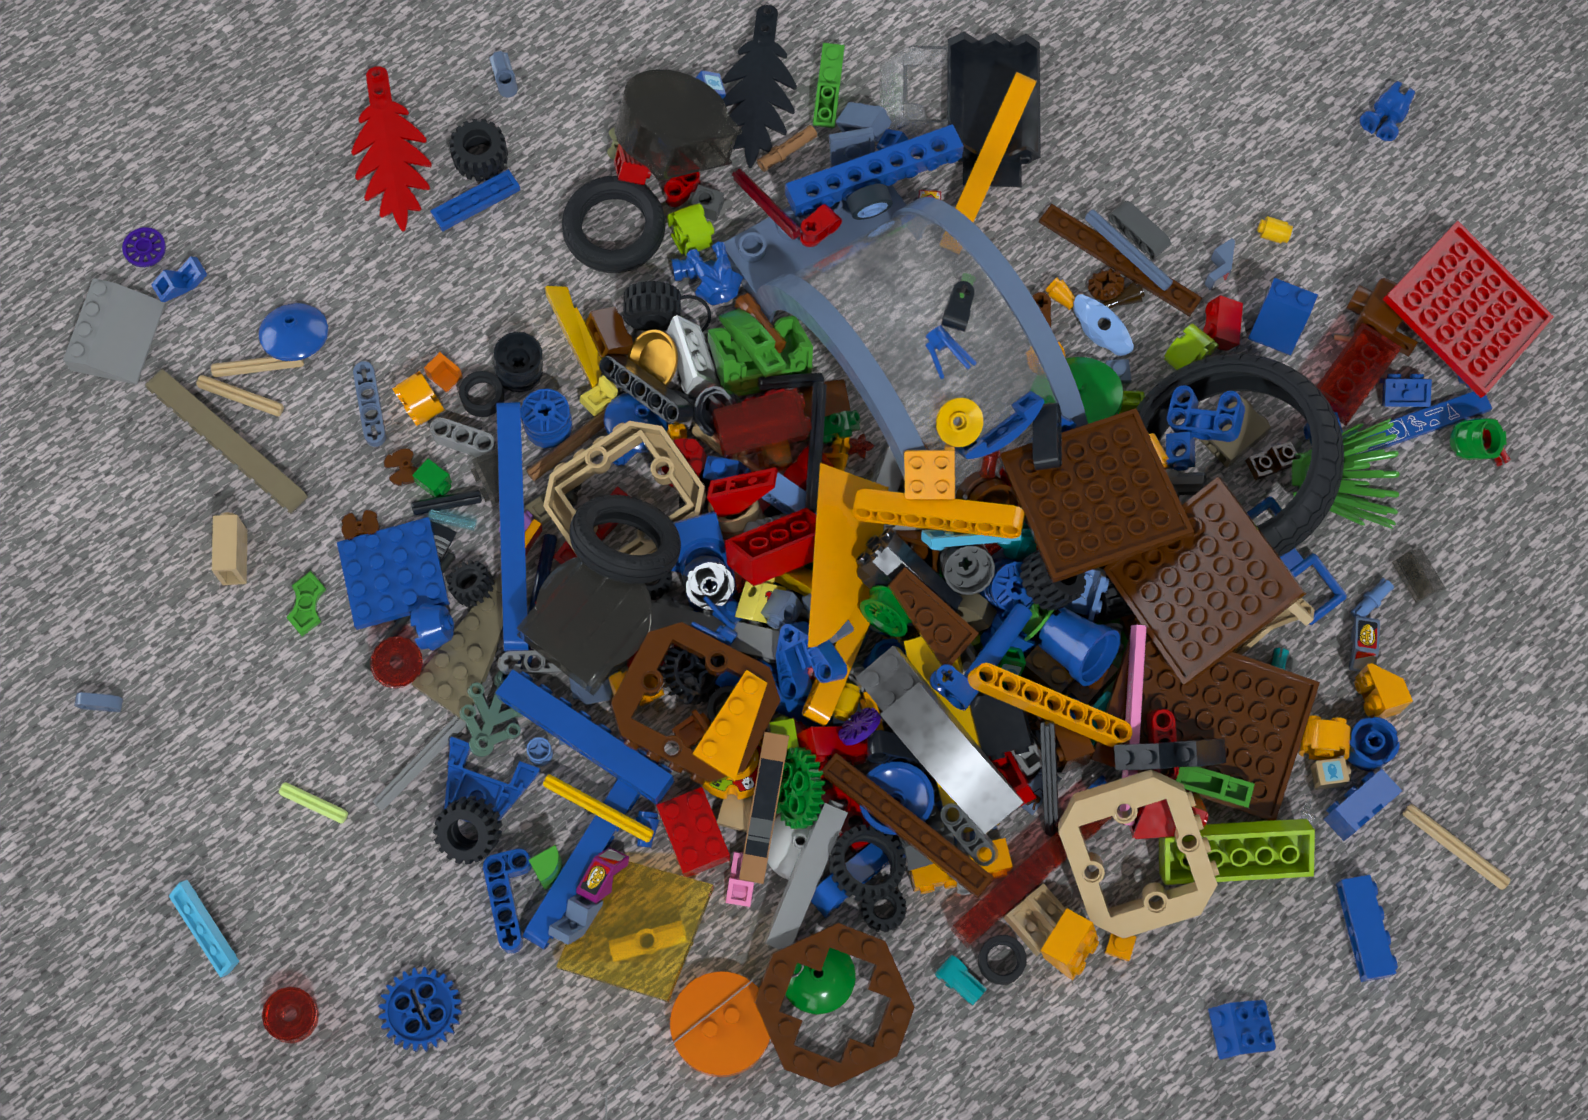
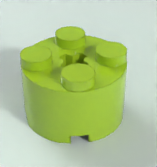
M700 203L672 212L667 217L668 227L673 226L674 233L671 234V237L678 251L681 254H685L684 256H687L686 254L690 250L697 249L701 251L713 245L711 235L714 234V228L710 221H706L704 209Z
M1193 323L1183 330L1186 335H1182L1180 338L1177 337L1164 355L1166 357L1164 360L1176 370L1204 359L1207 354L1211 355L1218 347V344Z

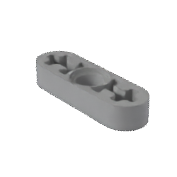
M562 650L508 651L499 657L497 664L499 670L507 675L512 670L519 674L521 671L526 674L559 673L565 670L569 664V658ZM520 656H523L521 664H515L511 669H509L508 665H504V661L508 657H510L511 661L521 660ZM529 656H536L539 659L540 664L537 669H532L528 666L527 659ZM556 656H558V660L563 662L558 668L555 663H548L546 665L547 669L544 668L545 660H553Z

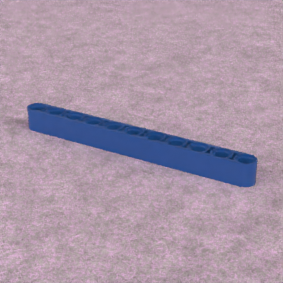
M520 402L497 403L504 651L528 650L521 409Z

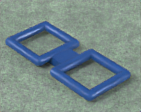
M1269 496L1249 510L1247 514L1253 520L1268 508L1271 509L1274 515L1279 513L1282 508L1273 497ZM1294 548L1280 557L1294 577H1297L1313 565L1335 594L1334 597L1314 611V620L1308 625L1316 623L1347 598L1344 590L1316 554L1312 553L1303 559Z

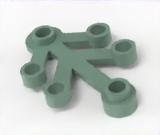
M501 671L494 676V684L497 687L496 691L504 682L502 676L507 675ZM473 683L467 692L473 698L484 722L482 729L480 730L474 718L476 715L474 706L470 704L465 705L461 708L459 714L465 720L472 735L469 741L471 752L478 757H485L492 752L494 744L506 739H515L521 732L518 724L511 723L504 731L491 735L493 727L514 717H523V715L512 708L499 713L502 701L498 699L496 693H494L488 708L482 695L484 687L480 683ZM472 688H478L479 694H474ZM469 709L471 716H466L464 710ZM509 728H514L516 734H510ZM479 740L485 742V748L479 746Z

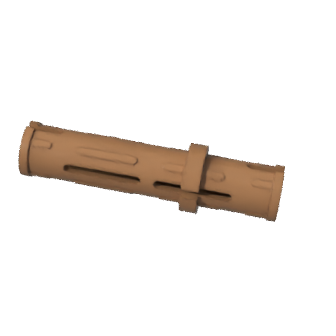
M809 125L783 144L772 147L769 153L757 159L759 168L765 172L778 162L782 163L785 161L788 155L817 137L815 128Z

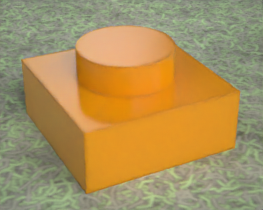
M1110 933L1105 954L1129 962L1136 936L1121 938Z

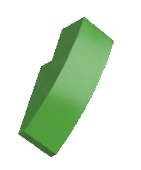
M1180 767L1176 779L1177 782L1184 784L1186 790L1249 808L1255 786L1254 783L1200 767Z

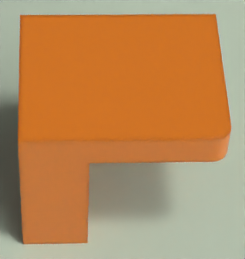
M441 352L424 367L427 377L445 392H448L463 378L460 368Z

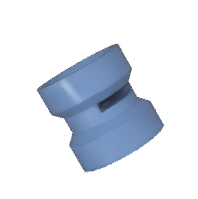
M536 737L527 744V754L534 765L545 766L550 763L553 751L548 740Z

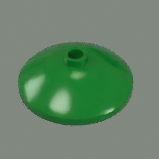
M829 948L821 970L823 976L816 978L813 974L815 969L804 965L801 973L791 978L785 994L792 1005L809 1014L821 1015L837 1010L849 999L855 985L856 973L850 955ZM800 963L796 964L793 972L794 975L801 971L802 966Z

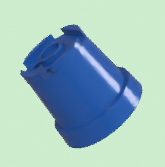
M1068 608L1059 609L1061 611L1060 614L1057 616L1052 614L1045 622L1039 635L1042 645L1038 644V646L1069 670L1070 676L1081 685H1091L1104 675L1115 659L1120 645V634L1106 625H1097Z

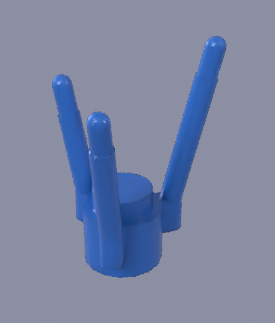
M942 325L934 328L926 335L929 342L925 346L932 356L941 379L944 378V373L935 349H938L940 352L948 347L966 369L971 367L966 360L973 366L977 364L951 337L949 332L945 331Z
M704 596V601L726 626L720 625L715 632L696 622H692L691 627L731 646L738 635L734 631L736 625L730 622L707 596Z

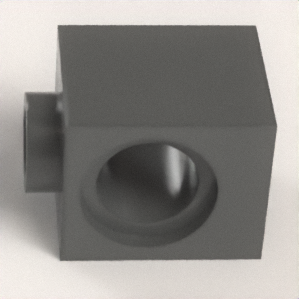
M698 185L696 192L691 193L688 204L696 205L700 203L704 209L705 218L717 221L724 204V193ZM703 201L710 202L709 204H701Z

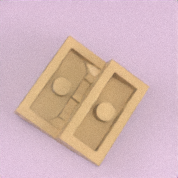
M730 794L727 799H723L717 824L747 833L753 796L738 800L736 795Z
M1043 883L1027 896L1024 901L1006 914L1004 919L1037 957L1066 908Z

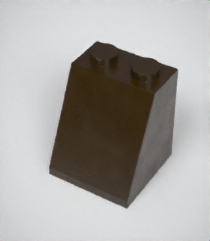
M1037 645L1025 658L1026 664L1021 677L1065 695L1074 678L1070 676L1069 671Z

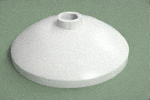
M780 814L775 818L768 864L775 873L789 880L803 845H797L796 840L798 838L806 840L811 826L802 829H791L790 826H785V821L780 820ZM828 859V861H827V864H826V866H825V868H824V871H823L822 875H823V874L829 869V867L831 866V864H829V859Z

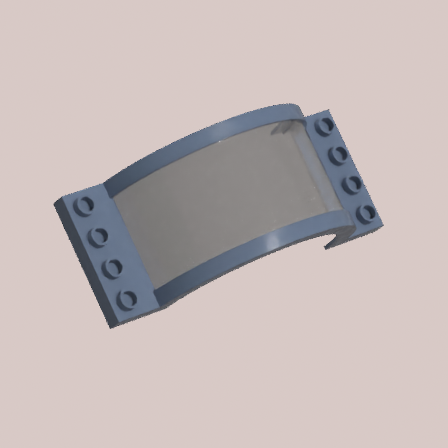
M890 185L887 188L893 202L891 208L873 218L865 220L853 219L845 200L831 206L830 208L842 218V224L834 233L827 236L815 247L804 246L800 242V237H797L796 240L791 239L770 217L724 242L732 270L743 277L742 286L747 293L752 294L769 322H773L777 310H783L794 315L820 339L838 361L881 429L904 480V453L906 450L945 449L946 443L939 437L936 430V417L940 408L947 401L954 398L970 399L981 409L983 428L978 436L979 438L1014 414L1015 411L1012 404L1030 391L1042 397L1045 401L1044 404L1058 402L1061 415L1077 424L1075 428L1088 424L1084 406L1070 367L1049 324L1030 292L990 239L964 214L946 202L933 197H922L906 205L893 185ZM830 186L829 188L836 189L838 187ZM790 206L783 209L799 227L802 221L811 215L795 217ZM960 281H967L972 284L975 292L965 332L944 326L943 328L949 332L951 337L977 364L973 366L966 360L971 366L970 369H966L948 347L940 352L938 349H935L944 373V378L941 379L932 356L925 346L929 342L926 335L941 325L954 285ZM960 293V297L964 298V294ZM956 417L953 420V424L958 425L960 418ZM1033 422L1011 443L989 455L966 459L955 451V499L960 484L974 472L981 470L992 471L1000 478L999 473L1002 464L999 460V453L1033 443ZM997 543L984 544L992 559L1008 558L1003 553L1004 549Z

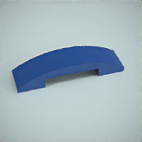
M1028 392L1012 404L1015 411L1014 414L983 437H978L971 444L964 447H955V451L966 459H974L989 455L1005 447L1027 429L1040 412L1045 401L1034 392Z

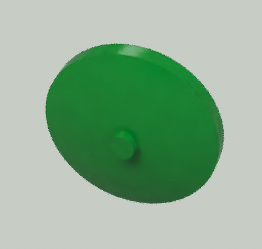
M1087 357L1065 358L1077 385L1088 424L1119 414L1123 404V387L1116 372L1107 364L1096 359ZM1043 373L1036 376L1030 391L1042 397L1045 401L1044 404L1057 403L1046 375Z

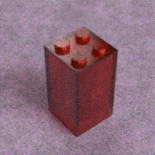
M797 388L714 409L712 418L723 458L733 459L805 440L812 427L809 416H804L803 407H805L803 394H798Z

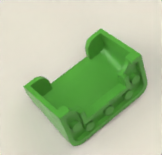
M795 316L780 318L774 324V328L779 331L786 341L785 349L779 353L786 363V369L771 376L812 373L813 345ZM725 328L708 329V343L721 387L730 390L738 396L770 391L759 390L758 378L765 376L746 350L741 351L735 341H731L728 330Z

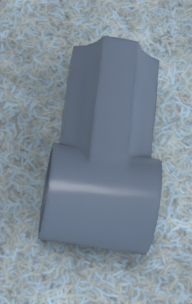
M502 51L494 52L489 59L498 91L503 97H513L518 91V86L508 53Z

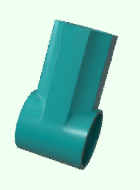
M950 955L934 973L939 980L942 979L946 982V987L953 988L971 1006L987 990L954 955Z

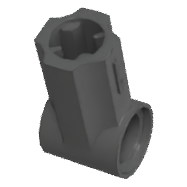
M1166 469V473L1178 498L1180 495H1195L1208 485L1205 472L1180 473L1177 470Z

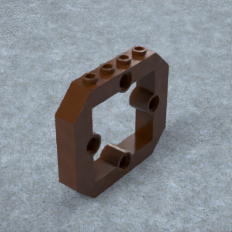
M683 622L648 632L611 701V707L621 739L625 740L624 745L635 751L638 748L646 751V756L656 762H659L660 759L668 762V768L680 774L682 771L691 774L690 779L701 785H704L705 782L712 784L728 779L727 776L692 755L694 750L684 746L679 737L674 735L665 736L632 719L644 695L655 696L661 691L663 677L658 669L673 643L704 659L705 668L712 675H722L727 671L741 679L745 671L748 670L767 682L737 775L743 774L781 701L770 667ZM714 656H720L724 660V665L714 667L710 659ZM654 677L658 684L654 688H647L643 683L644 679ZM668 743H674L678 746L679 751L675 755H668L664 747Z

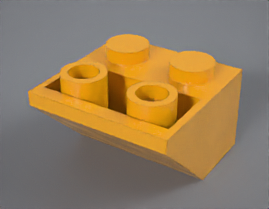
M1367 664L1355 677V689L1359 694H1362L1365 701L1363 704L1367 716H1371V718L1380 717L1384 719L1400 714L1413 702L1404 678L1375 664Z
M1066 908L1041 949L1043 958L1071 980H1074L1076 975H1081L1086 966V958L1089 953L1093 954L1099 945L1093 922Z

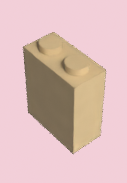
M230 512L221 513L220 516H213L212 571L222 585L247 584L248 530L238 515Z

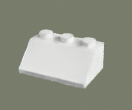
M678 315L674 316L666 333L673 339L677 348L678 364L676 370L680 374L683 391L688 395L698 398L704 389L711 386L720 387L700 326Z

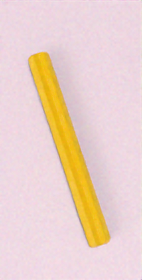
M548 774L544 779L543 786L645 842H649L652 839L654 831L649 827L551 774Z

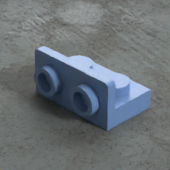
M1102 568L1085 572L1086 585L1084 586V593L1081 594L1080 598L1063 606V608L1087 615L1090 621L1094 620L1095 614L1099 615L1102 607L1101 593L1107 591L1109 578H1106L1105 571Z

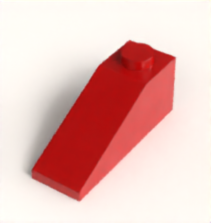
M775 467L710 481L707 499L718 517L741 513L775 488L778 470Z

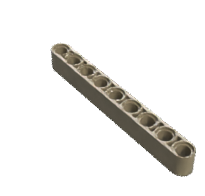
M161 369L145 384V387L152 394L155 393L157 398L168 408L171 407L179 418L184 422L187 421L194 431L200 436L203 435L210 445L217 451L220 450L222 455L233 465L236 464L238 469L249 479L253 478L254 483L265 493L269 492L272 495L271 498L280 506L286 507L288 513L292 514L308 498L300 487L165 370Z

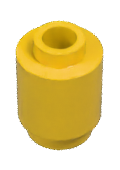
M1267 216L1265 220H1260L1257 232L1260 233V238L1280 244L1282 242L1288 243L1293 226L1288 225L1286 221Z
M845 683L833 711L836 719L846 721L851 719V716L856 713L861 697L858 686Z

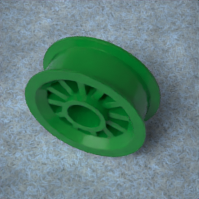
M872 587L869 591V599L863 600L860 604L862 615L879 631L895 637L904 636L907 632V624L911 623V620L888 587Z

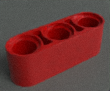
M1154 709L1149 712L1147 716L1148 743H1158L1163 738L1167 742L1177 741L1175 718L1172 712L1165 709ZM1159 714H1163L1165 717V723L1162 727H1159L1156 723V718ZM1179 767L1169 768V773L1166 776L1173 780L1176 779L1179 774ZM1152 769L1160 773V769Z

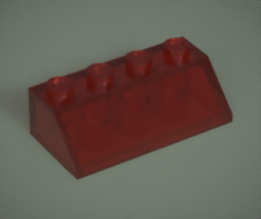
M1365 323L1361 324L1316 386L1328 400L1333 411L1338 413L1340 422L1347 426L1402 349V347Z

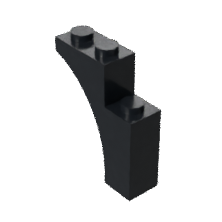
M1225 738L1114 745L1116 770L1199 767L1226 763Z

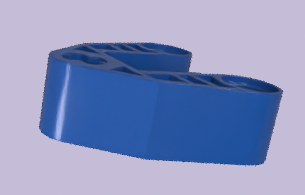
M804 621L783 625L779 634L775 655L779 687L782 697L788 701L808 697L812 688L807 672L809 668H813L817 680L822 683L842 680L847 675V665L830 640L816 647L808 648L809 624Z

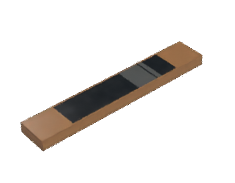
M764 732L739 880L764 884L789 735Z

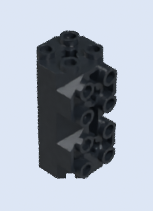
M886 528L879 536L873 535L866 542L867 548L857 557L856 563L859 565L857 575L869 589L874 586L888 587L898 573L906 567L956 612L963 600L961 594L953 591L946 583L944 577L893 528ZM912 622L907 624L909 627L915 628Z

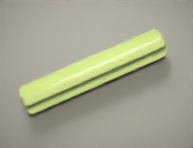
M284 782L279 790L281 796L339 823H344L348 816L346 810L287 782Z

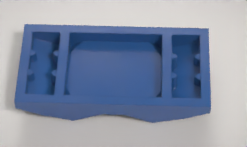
M715 511L673 522L681 540L678 563L682 576L684 568L688 563L697 557L706 555L718 557L726 564L731 573L730 567L727 565L725 545ZM711 579L706 580V586L710 585ZM687 596L689 607H692L694 612L706 610L695 605Z

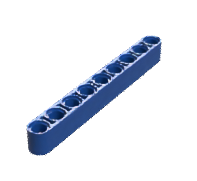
M651 760L656 765H659L660 761L656 762L654 760ZM618 779L603 803L626 815L628 810H632L640 794ZM595 815L526 927L523 938L544 950L549 946L547 942L550 938L553 939L548 934L549 926L562 919L563 916L565 917L568 899L577 895V887L592 860L610 846L615 838L613 835L615 831H619V827Z

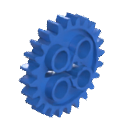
M423 967L421 974L418 973L416 968H413L411 976L403 971V979L401 981L394 977L393 979L396 983L394 987L386 985L390 993L389 995L381 994V997L386 1000V1004H380L378 1007L385 1010V1013L380 1014L378 1018L387 1021L381 1028L383 1030L391 1029L386 1036L389 1039L396 1036L394 1040L395 1045L398 1046L404 1041L403 1049L408 1050L412 1044L413 1051L418 1052L420 1045H422L423 1049L427 1052L429 1044L432 1043L436 1048H439V1039L447 1042L448 1040L445 1036L447 1032L455 1034L451 1026L452 1024L460 1025V1022L455 1019V1015L463 1013L461 1010L456 1009V1006L462 1004V1001L454 999L460 992L458 989L450 990L454 983L452 980L445 983L447 978L445 974L437 978L438 971L436 969L428 975L426 967ZM432 986L434 990L432 996L426 999L422 998L421 992L423 988ZM411 989L415 990L419 1003L426 1006L423 1012L431 1026L430 1030L426 1029L422 1016L415 1012L418 1010V1007L411 995ZM404 997L409 998L410 1004L408 1008L399 1010V1000ZM442 1009L444 1013L443 1018L440 1021L433 1022L431 1019L433 1011ZM415 1020L419 1021V1030L415 1033H409V1023Z

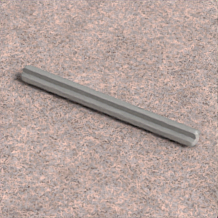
M474 704V707H475V709H476V714H477L479 711H478L476 705ZM454 716L373 799L374 805L380 810H384L450 742L451 736L455 737L466 726V723L457 716Z

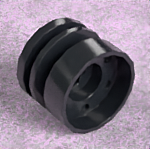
M525 332L505 334L494 347L495 375L500 379L505 389L512 392L532 390L539 384L543 376L542 348L539 341Z

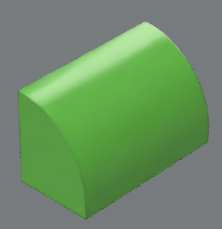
M556 845L529 859L544 890L552 887L562 870V859Z

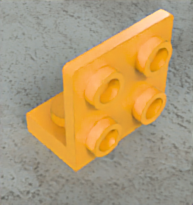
M945 444L944 450L905 451L906 499H955V446Z

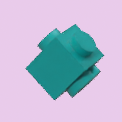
M1023 523L1020 541H1012L1010 544L997 543L1004 549L1003 553L1005 556L1022 562L1023 558L1035 552L1037 548L1026 523Z

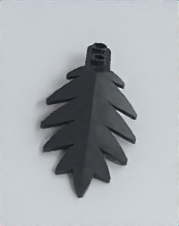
M763 5L758 8L753 40L748 41L738 49V55H746L735 63L722 79L723 84L742 79L719 103V108L741 103L722 125V130L742 126L734 139L732 149L745 148L748 168H752L755 164L760 149L768 153L772 149L771 139L766 127L784 136L787 135L784 123L772 105L790 114L795 113L792 103L777 83L779 82L793 90L797 89L792 75L779 59V57L787 59V53L775 42L778 10L772 5Z

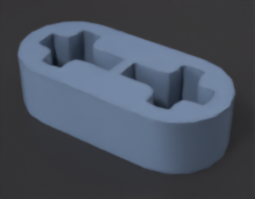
M80 692L76 694L74 706L86 710L121 712L123 699L114 695Z

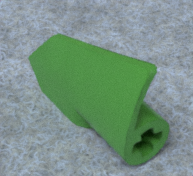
M1035 603L1028 609L1032 612V617L1022 629L1026 634L1024 640L1028 641L1056 610L1048 611L1047 608L1042 609L1039 604L1036 605Z

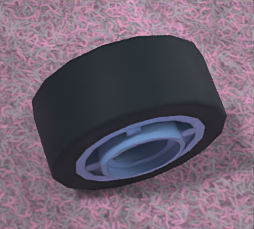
M873 184L860 188L847 198L851 215L856 220H865L886 212L893 204L888 188L884 184Z

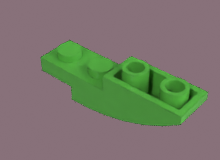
M823 43L813 126L835 128L845 45Z
M738 308L719 316L720 322L728 330L740 350L748 352L765 378L786 369L785 361L775 349V340L752 315Z

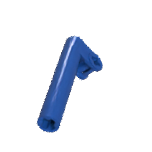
M1016 604L964 675L951 665H942L931 674V687L945 697L954 707L965 711L979 692L973 689L968 682L970 671L982 663H990L997 666L1032 617V612L1026 606ZM979 672L980 678L986 682L984 673Z

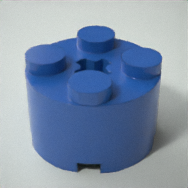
M1380 717L1365 718L1356 723L1350 730L1349 762L1356 768L1369 772L1384 767L1396 756L1400 747L1395 727L1389 721Z

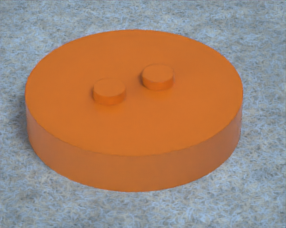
M720 971L702 975L691 981L680 992L672 1008L670 1031L673 1042L749 983L750 980L736 973ZM751 982L674 1043L681 1058L691 1068L708 1076L730 1077L748 1070L763 1056L769 1045L770 1037L754 1003L759 989L757 985Z

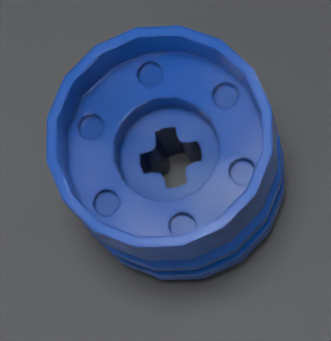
M539 389L530 393L524 399L521 406V419L525 433L533 444L542 448H555L570 437L573 429L569 404L562 394L552 389Z
M1002 557L993 559L995 565L994 577L991 583L980 592V595L992 606L1007 612H1011L1016 604H1022L1027 608L1031 607L1034 604L1033 599L1027 595V591L1022 585L1023 580L1020 577L1022 572L1020 568L1023 562Z

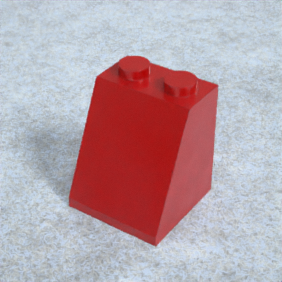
M1192 792L1196 806L1191 808L1194 816L1200 815L1204 827L1208 820L1207 810L1200 794ZM1167 799L1137 808L1138 813L1133 826L1128 825L1132 838L1135 839L1175 836L1176 825Z

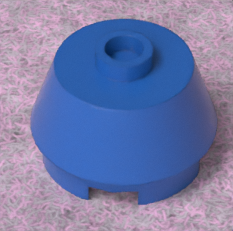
M423 603L416 610H412L411 626H416L419 638H415V642L421 650L430 649L434 651L452 640L454 621L445 606Z

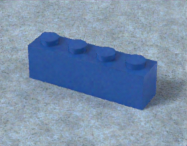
M1371 875L1340 880L1336 883L1361 982L1388 978L1397 974V960L1391 954L1389 947L1391 937L1388 930L1384 928V911L1382 906L1378 905L1376 897L1378 895V888L1375 881H1372Z

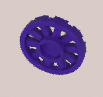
M143 227L133 230L126 236L123 241L122 251L130 264L136 267H149L162 259L166 251V243L163 236L157 230ZM129 244L134 246L131 248H127ZM150 253L155 255L156 257L152 259Z
M870 707L862 709V712L857 711L851 716L850 720L847 719L843 723V728L838 733L840 740L845 745H854L863 741L878 727L881 721L880 714L875 708L870 709Z

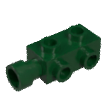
M842 411L826 416L823 444L833 442L832 438L839 436V439L853 436L852 432L861 430L858 411ZM811 421L792 427V435L797 443L809 440Z

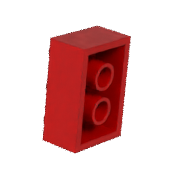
M703 787L656 805L684 879L730 861L729 851Z

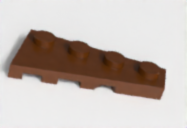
M906 567L888 585V588L941 666L945 664L952 666L979 634Z

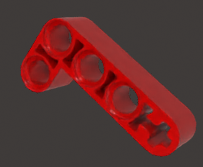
M645 124L636 126L633 129L638 140L634 143L635 148L638 146L639 148L643 147L646 156H649V161L670 178L664 187L666 203L671 207L681 206L689 199L692 192H696L698 185H701L700 171L651 127ZM689 178L695 179L693 181H687V179ZM674 192L679 193L678 195H671Z

